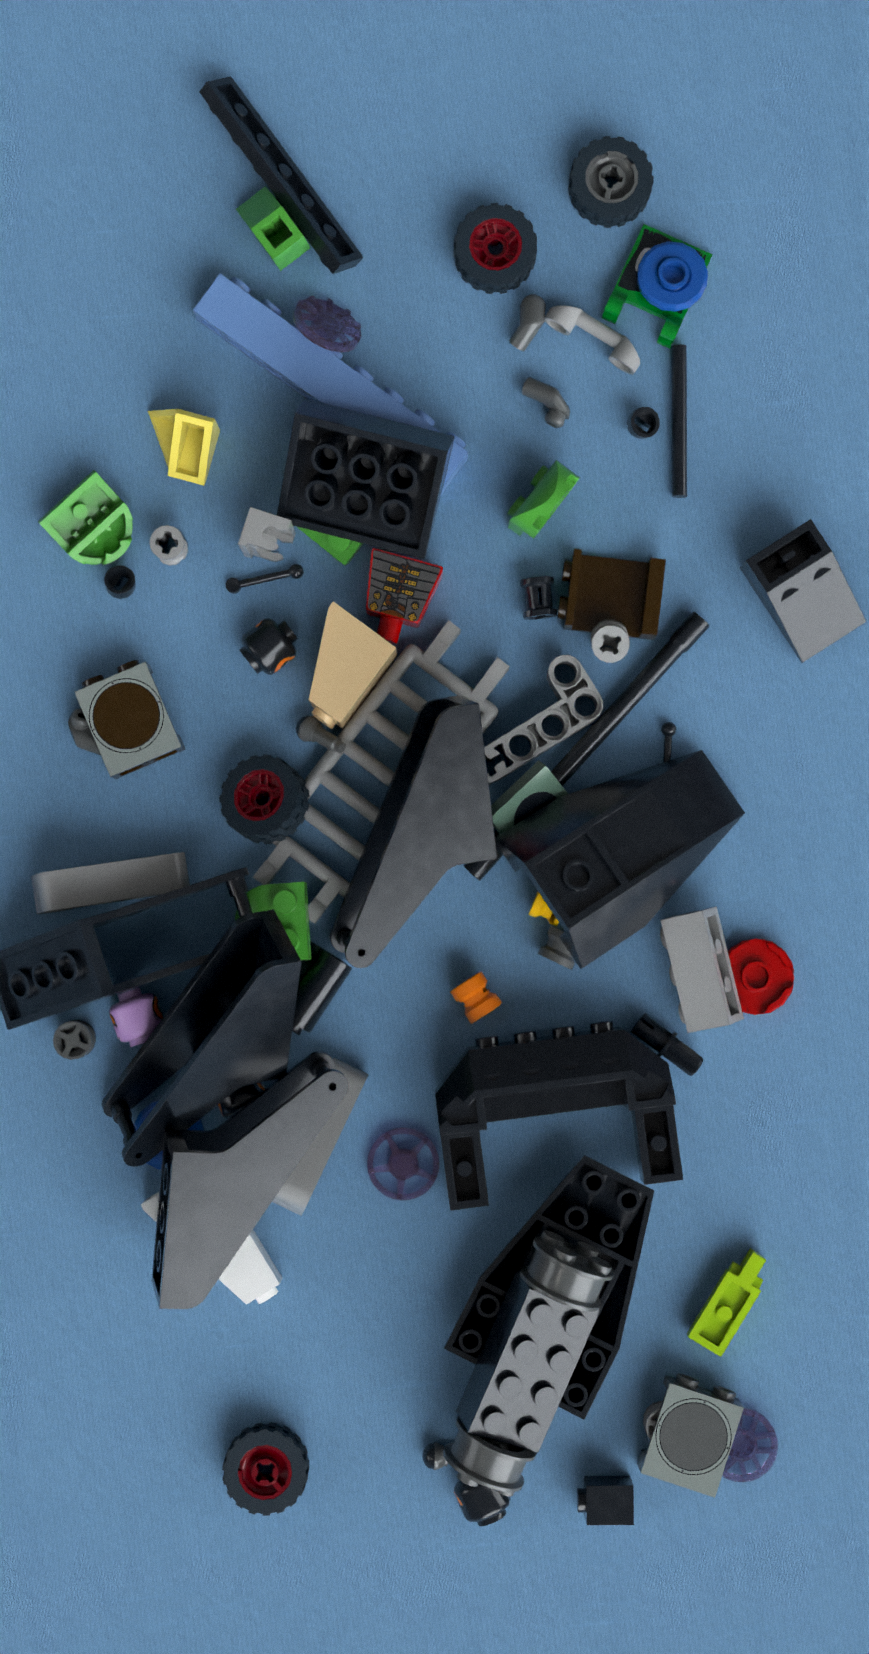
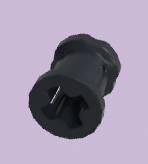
M539 576L520 580V587L525 590L527 610L523 613L525 620H538L558 616L557 609L553 608L551 585L554 584V577Z

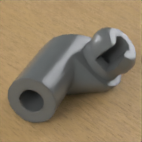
M530 294L522 300L520 304V325L509 340L514 347L521 351L527 349L545 322L546 304L536 294Z
M531 377L526 379L522 388V394L543 403L549 409L545 415L547 424L554 428H561L564 425L565 419L570 417V408L558 389Z
M75 709L68 720V726L76 746L101 755L82 709Z

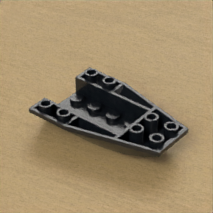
M700 750L558 797L497 836L495 843L515 872L520 868H523L565 930V933L559 936L579 968L582 969L645 927L745 812L704 752Z
M583 1155L480 1275L444 1349L476 1365L516 1270L520 1271L523 1266H529L536 1250L533 1246V1240L536 1236H541L544 1230L554 1232L563 1237L565 1241L574 1245L581 1241L596 1247L599 1250L598 1257L612 1266L615 1275L612 1280L605 1281L598 1296L602 1303L599 1314L558 1406L584 1420L620 1349L654 1190Z

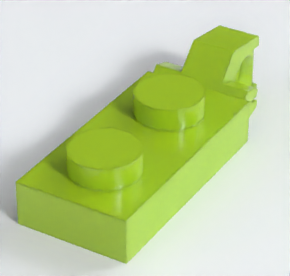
M750 1248L740 1265L732 1261L729 1268L725 1269L686 1333L690 1339L722 1357L761 1292L760 1286L763 1279L757 1275L766 1262L763 1255Z

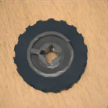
M605 136L600 140L595 139L587 147H583L579 151L577 159L575 158L572 163L568 187L569 195L572 197L571 203L574 209L577 208L579 215L583 219H588L593 225H603L604 228H611V226L616 225L618 227L624 226L626 222L635 220L638 217V213L640 211L643 212L647 205L654 181V176H652L653 168L651 162L647 160V154L644 150L641 151L633 141L624 140L625 138L619 136L617 138ZM613 177L617 180V183L613 184L612 188H608L605 178Z

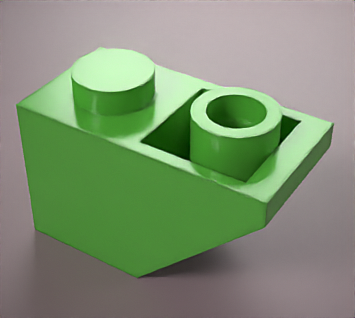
M266 186L236 208V211L280 271L311 248L303 234Z

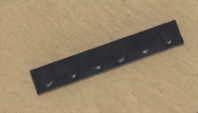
M230 76L206 82L199 93L209 105L212 113L218 117L229 132L234 143L240 147L251 162L255 172L262 177L275 195L276 200L284 207L297 225V228L317 252L321 262L328 267L332 274L355 267L362 260V254L233 78Z

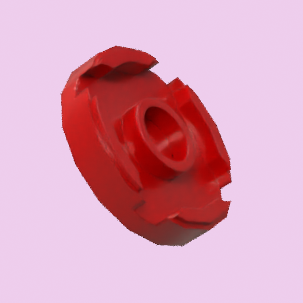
M758 938L743 940L730 947L727 951L742 1012L753 1015L766 1014L784 1005L791 995L794 985L793 963L785 950L771 941Z

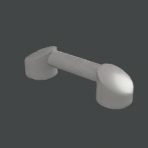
M560 305L551 307L547 312L545 322L554 330L564 335H570L574 326L577 325L614 348L608 359L618 369L632 375L638 369L640 358L626 336L619 334L577 307Z

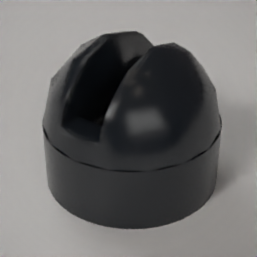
M641 407L634 410L627 420L629 433L638 439H646L653 436L660 426L658 414L649 407ZM635 420L649 428L647 432L635 424Z
M119 565L110 568L105 574V587L112 597L124 599L133 594L136 581L131 569ZM123 578H127L128 581L125 583L123 588L121 590H117L121 582L123 581Z

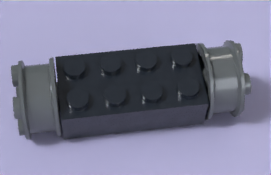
M544 1230L541 1236L534 1238L533 1246L536 1250L529 1266H523L520 1271L516 1270L457 1407L456 1412L459 1415L456 1420L457 1435L454 1442L448 1443L443 1450L445 1460L458 1471L457 1478L461 1482L473 1487H477L480 1484L510 1497L515 1492L521 1490L524 1485V1478L522 1476L524 1467L527 1462L535 1459L537 1452L541 1448L599 1314L602 1303L598 1296L605 1281L612 1280L615 1275L612 1266L598 1257L599 1250L596 1247L581 1241L574 1245L565 1241L560 1235Z

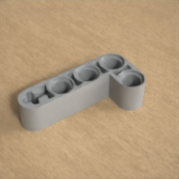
M571 655L558 656L551 662L547 670L548 684L559 700L558 702L484 747L485 759L487 761H492L499 756L500 753L495 748L501 746L504 757L512 764L506 767L503 760L494 767L495 775L489 776L487 773L489 785L498 782L593 723L599 717L603 709L602 697L581 663ZM561 664L568 665L574 670L575 679L567 684L561 683L555 678L554 669ZM579 697L590 698L595 705L594 713L590 716L578 714L574 707L575 700ZM547 717L558 718L563 725L562 733L558 736L546 735L542 729V721ZM524 737L529 741L530 752L526 756L517 757L511 753L509 742L513 738Z
M185 852L47 871L31 876L37 914L158 896L190 885Z
M336 1058L333 1059L335 1069L342 1072L348 1081L347 1094L272 1201L302 1216L369 1075Z

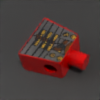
M376 548L372 549L366 613L380 618L377 629L378 635L391 644H397L402 624L414 628L419 627L442 579V566Z

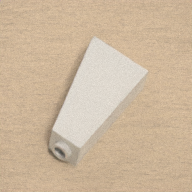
M159 1192L147 1198L141 1204L143 1210L156 1222ZM252 1230L219 1280L247 1305L255 1299L258 1304H261L279 1292L276 1286L281 1283L282 1276L255 1231Z

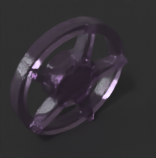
M406 1127L391 1129L383 1133L370 1149L367 1161L369 1177L373 1185L389 1198L411 1200L420 1197L432 1187L439 1172V1156L436 1147L425 1134L416 1129ZM409 1134L418 1137L421 1141L410 1150L408 1148H399L391 1136ZM387 1139L392 1151L388 1163L373 1167L375 1152L380 1144ZM425 1144L429 1147L433 1157L432 1174L419 1167L417 1155ZM390 1172L397 1178V1193L385 1188L379 1182L375 1173ZM414 1175L429 1179L419 1190L402 1194L405 1180L410 1179Z

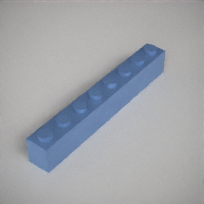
M219 274L193 309L197 321L306 399L440 432L433 427L435 421L419 409L415 413L403 405L404 399L389 387H386L384 391L372 383L374 378L365 369L358 365H355L352 369L341 361L343 355L328 343H324L323 346L316 343L310 338L312 333L305 326L295 320L292 324L279 316L282 312L278 307L265 298L259 302L249 294L251 289L234 276L229 280L222 274ZM449 431L446 434L455 436L441 495L468 460V451L464 449L466 446L465 442Z

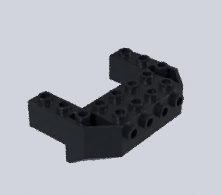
M613 1021L591 1023V1031L576 1033L574 1026L551 1029L552 1036L538 1038L536 1031L513 1034L514 1041L499 1043L498 1036L475 1039L476 1046L467 1047L435 1089L450 1211L489 1206L479 1131L487 1130V1123L624 1105L632 1114L639 1174L643 1184L683 1180L673 1106L676 1105L669 1064L623 1028L613 1027Z

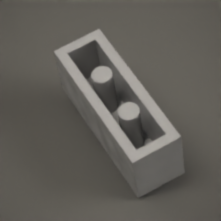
M717 906L660 920L662 925L660 930L661 941L668 950L671 962L669 968L670 979L673 985L677 987L680 999L678 1006L681 1021L686 1024L687 1033L727 1026L744 1019Z

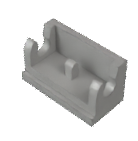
M250 507L238 545L245 557L252 559L254 555L269 561L278 562L283 560V556L279 553L271 552L279 548L277 539L282 543H293L296 532L291 520Z

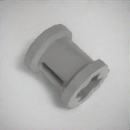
M166 525L157 528L152 533L150 548L163 564L169 566L177 565L186 558L188 543L177 528ZM169 538H172L178 546L172 547L170 553L166 554L161 544H167Z

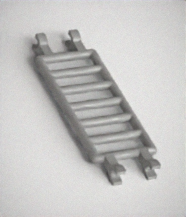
M449 620L425 652L414 644L407 645L337 736L346 744L345 750L342 753L327 749L305 778V787L309 790V796L311 797L318 786L322 784L374 824L380 809L330 771L340 757L346 754L389 787L394 772L353 740L368 723L404 750L409 735L376 710L389 693L393 694L417 713L427 703L425 699L400 681L411 664L414 662L456 695L479 703L483 734L498 715V708L487 697L508 672L510 666L497 657L474 689L445 668L438 661L461 633V629ZM309 804V809L304 816L305 820L357 860H360L365 846ZM289 836L285 837L286 839L283 841L272 842L277 847L258 869L253 878L263 885L270 884L289 857L293 858L326 883L308 906L309 920L316 924L338 893L345 897L350 882Z

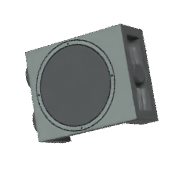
M677 1373L676 1378L665 1375L663 1383L666 1387V1392L647 1450L641 1449L637 1465L640 1473L715 1498L744 1407L739 1399L735 1398L736 1393L727 1388L715 1385L712 1391L698 1386L699 1380L688 1375Z

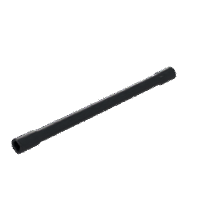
M692 612L670 636L669 641L552 769L551 773L562 786L566 784L677 659L687 652L710 627L700 615ZM498 831L494 834L495 838L500 835ZM496 844V859L467 863L463 867L481 881L503 856V853Z

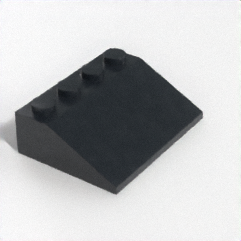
M304 399L294 416L277 516L291 520L293 526L424 559L443 490L455 436Z

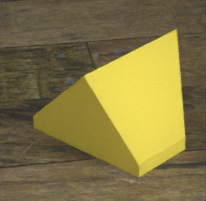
M181 409L148 411L168 466V476L204 486L220 433L215 418Z

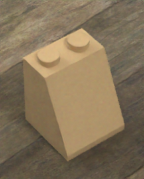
M334 601L328 607L308 699L314 708L311 713L331 730L335 725L342 729L346 726L397 658L395 646Z

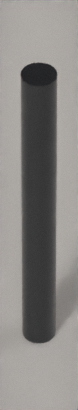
M679 344L671 346L673 498L687 497V346Z

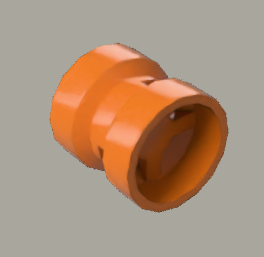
M482 971L450 991L456 1002H463L465 1004L463 1005L465 1007V1016L471 1024L502 1004L496 993H492L489 989L485 988L488 980Z

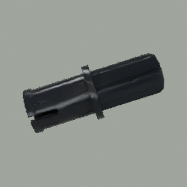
M647 1013L641 1016L630 1031L656 1050L659 1057L664 1056L689 1076L695 1074L703 1063V1058L676 1038L678 1033L675 1031L670 1033L649 1017Z

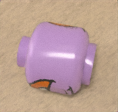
M140 988L118 994L119 1002L112 1005L109 1010L117 1038L121 1042H129L130 1047L145 1043L163 1018L157 997L153 993L141 994Z

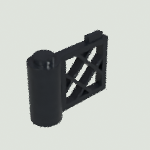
M311 940V960L301 961L292 1028V1031L298 1035L303 1030L309 1033L312 1031L352 970V967Z

